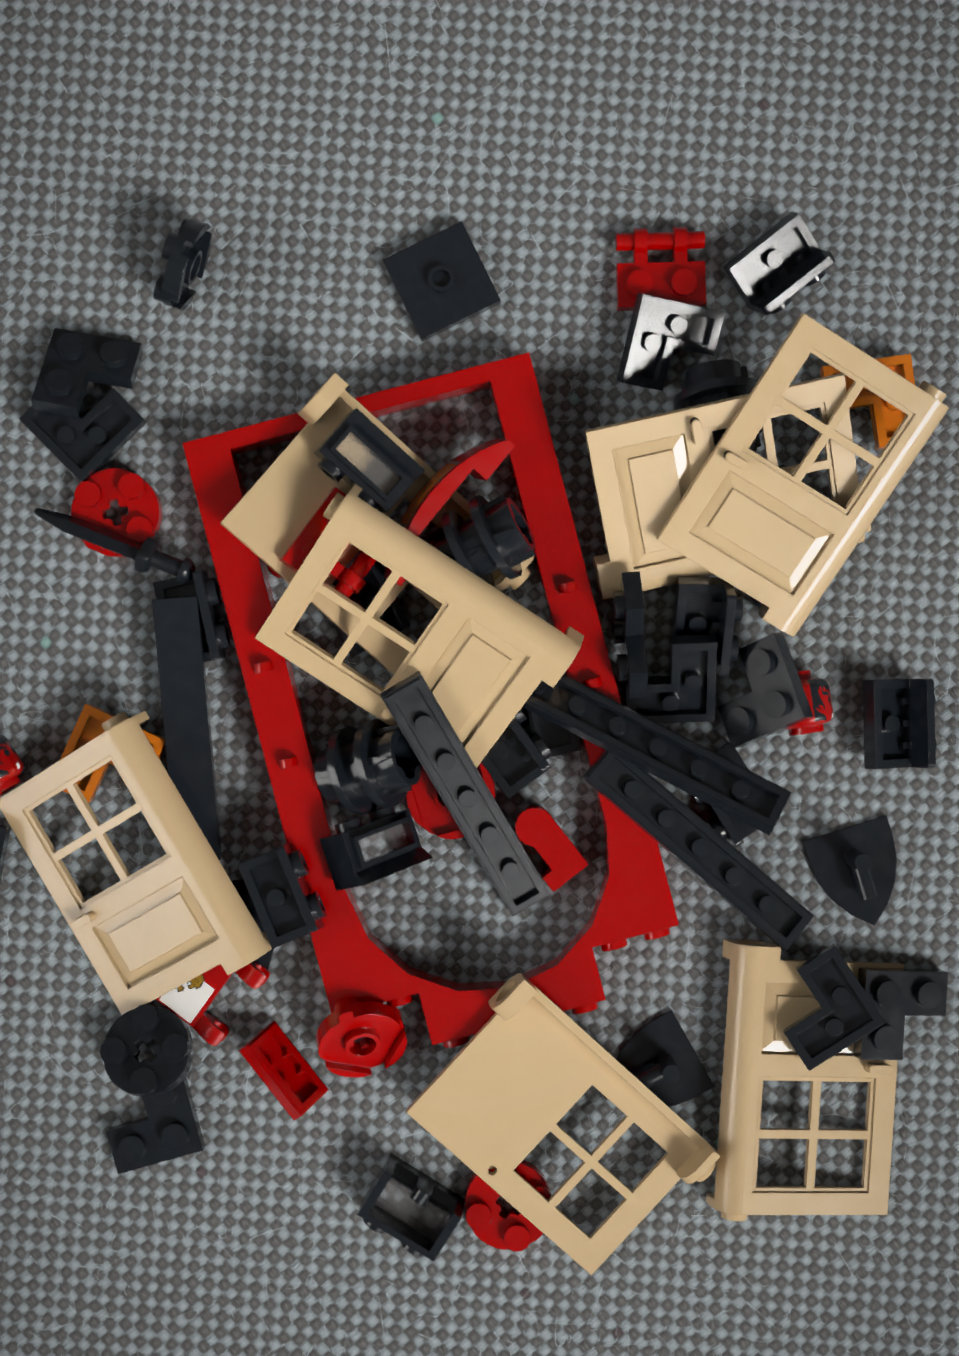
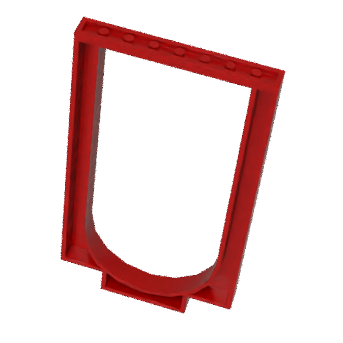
M530 353L512 356L356 397L355 399L375 418L484 389H491L503 439H509L515 445L508 454L522 512L535 540V561L552 626L563 633L570 626L584 635L580 650L566 670L565 675L621 704ZM298 413L182 443L285 839L287 844L291 843L293 851L301 850L309 868V874L304 876L311 893L318 892L326 909L327 916L321 918L325 927L310 934L330 1011L333 1013L336 1003L347 998H353L359 1002H386L387 1005L397 1007L412 1002V995L419 993L432 1045L443 1043L444 1048L463 1045L469 1042L468 1036L476 1034L496 1013L490 1008L488 1001L507 981L455 983L408 966L371 933L350 888L336 891L320 839L335 834L327 800L322 795L315 778L316 758L291 663L255 639L276 606L265 563L220 524L246 494L236 454L293 440L307 422ZM582 738L590 767L604 749ZM596 791L604 824L606 874L590 920L555 959L522 974L562 1011L571 1009L572 1014L593 1011L598 1008L597 1002L606 1000L593 952L594 947L601 946L602 951L616 950L628 945L626 940L628 938L644 935L645 940L658 939L669 935L670 927L679 925L658 843L598 791Z

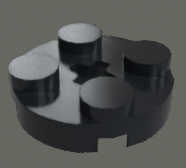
M185 218L179 228L178 235L172 232L168 234L162 249V259L168 260L165 273H162L156 282L153 293L155 300L180 311L185 310L189 306L196 291L189 289V286L196 277L202 279L210 254L212 233L207 232L211 227L209 224L193 218Z
M143 1004L124 1013L113 1023L106 1035L105 1041L101 1045L100 1055L104 1061L107 1075L118 1088L134 1096H159L175 1089L188 1074L192 1063V1057H190L192 1052L191 1043H193L192 1036L187 1025L171 1011ZM156 1040L158 1043L154 1048L155 1053L158 1055L156 1059L150 1061L145 1058L140 1062L138 1056L141 1044L144 1042L149 1044Z

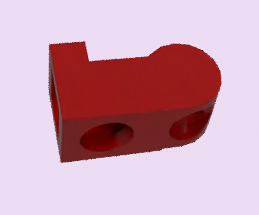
M536 805L527 806L517 814L515 819L516 834L524 844L534 847L549 866L541 875L553 892L589 865L550 813L543 807Z

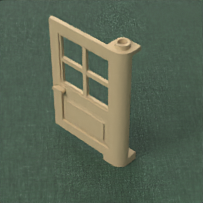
M802 313L656 539L763 603L757 612L759 616L786 634L795 637L948 411L949 407L942 403L947 395L926 381H923L917 387ZM810 353L854 380L826 424L782 397ZM863 387L907 414L878 457L835 431ZM776 405L820 432L793 475L749 449ZM829 439H832L872 465L845 507L840 506L802 482V479Z
M336 373L322 385L299 411L298 415L307 422L305 427L220 523L289 584L296 573L279 560L332 488L337 487L346 495L352 489L343 479L336 483L322 472L317 466L321 459L314 454L349 412L356 408L360 410L425 470L390 510L383 513L384 515L389 517L404 498L411 503L423 486L436 474L433 469L345 390L349 385ZM350 433L336 448L385 494L400 479ZM455 491L431 522L440 529L442 527V515L449 510L456 511L464 520L472 517L469 502ZM350 543L338 562L346 567L360 549ZM536 555L521 563V576L515 579L507 578L500 569L492 572L495 583L494 587L499 591H503L509 586L516 590L530 575L531 570L528 568V565ZM328 575L324 582L335 588L332 584L335 580ZM405 580L401 586L396 584L393 586L374 615L380 618L408 583L438 610L442 603ZM319 592L316 593L311 601V604L348 636L360 620ZM370 625L366 626L356 641L359 646L393 675L409 653L408 650Z
M839 373L790 384L782 397L804 411L819 408L821 422L826 424L847 393L845 375ZM749 394L585 430L608 554L593 557L598 592L602 600L613 598L614 591H621V575L624 572L640 571L642 591L677 584V577H709L715 575L658 541L656 537L715 448L712 431L728 428ZM776 405L762 427L766 459L778 466L771 418L791 414ZM848 410L835 431L853 441L850 412ZM829 439L824 446L826 458L815 460L807 473L827 469L831 499L840 506L845 507L859 486L856 458L854 453ZM799 464L781 469L793 475ZM871 524L866 530V532L871 531ZM865 533L858 543L864 542Z
M354 484L346 497L337 493L327 507L323 516L330 520L255 639L389 726L397 723L382 700L380 693L420 671L477 768L540 682L543 681L554 688L579 652L584 635L570 626L563 633L360 499L358 495L362 488ZM349 543L392 570L367 609H364L324 582ZM400 576L442 603V606L417 642L374 615ZM317 592L360 619L335 657L293 630ZM367 625H370L409 651L384 689L343 662Z
M125 711L101 724L105 731L104 733L0 798L2 813L122 1015L137 1008L139 1005L148 1004L219 964L222 965L226 974L229 975L272 949L265 931H260L141 729L140 724L150 719L146 711L130 718ZM112 761L136 804L105 823L100 824L76 782ZM67 789L91 831L56 851L33 809ZM142 812L166 854L130 875L106 832L137 813ZM97 839L121 881L86 901L63 863L62 858L92 840Z
M723 939L722 957L730 960L717 1149L720 1158L717 1160L715 1193H707L706 1202L715 1210L720 1211L723 1219L730 1221H745L748 1215H888L898 1060H861L854 1056L853 1043L809 1071L783 1032V1029L820 1007V1004L796 969V967L807 960L781 959V947L769 942ZM846 961L857 980L859 967L904 968V964ZM763 1081H810L807 1128H760ZM822 1081L868 1082L865 1129H818ZM759 1139H807L804 1186H756ZM818 1139H864L861 1186H815Z
M521 973L512 976L488 1001L490 1008L496 1013L406 1109V1113L592 1276L680 1179L686 1184L706 1180L714 1171L716 1161L720 1158V1155L715 1148ZM593 1085L625 1114V1117L589 1153L558 1126L557 1123ZM635 1123L667 1153L631 1191L604 1167L599 1160L627 1129ZM550 1131L581 1158L583 1162L549 1199H546L514 1169ZM592 1168L618 1191L624 1199L599 1227L588 1236L556 1206Z

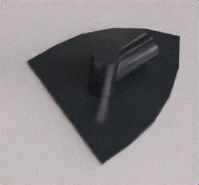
M887 816L878 817L802 841L815 878L831 900L850 915L875 926L888 905L896 878L897 856Z
M672 1010L658 1016L635 1032L616 1058L619 1063L668 1107L691 1100L715 1087Z

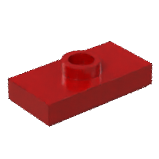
M275 1021L263 1028L239 1050L293 1120L300 1118L329 1090Z

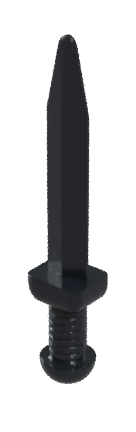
M41 508L34 510L35 515L65 533L135 560L134 570L145 573L153 567L176 576L177 582L185 583L193 578L192 571H196L195 564L190 558L186 557L184 560L158 551L159 543L152 537L148 536L142 544L72 515Z

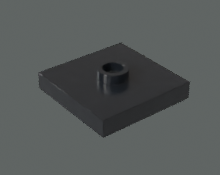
M462 221L383 259V264L422 342L501 303Z

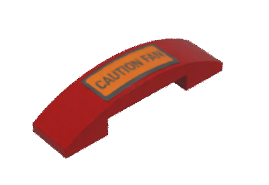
M494 439L477 445L454 458L423 486L408 506L399 524L416 536H419L469 474L474 479L488 480L515 445L509 439ZM386 566L384 570V577L387 579L391 574L392 570H390ZM400 576L395 584L401 586L405 579Z

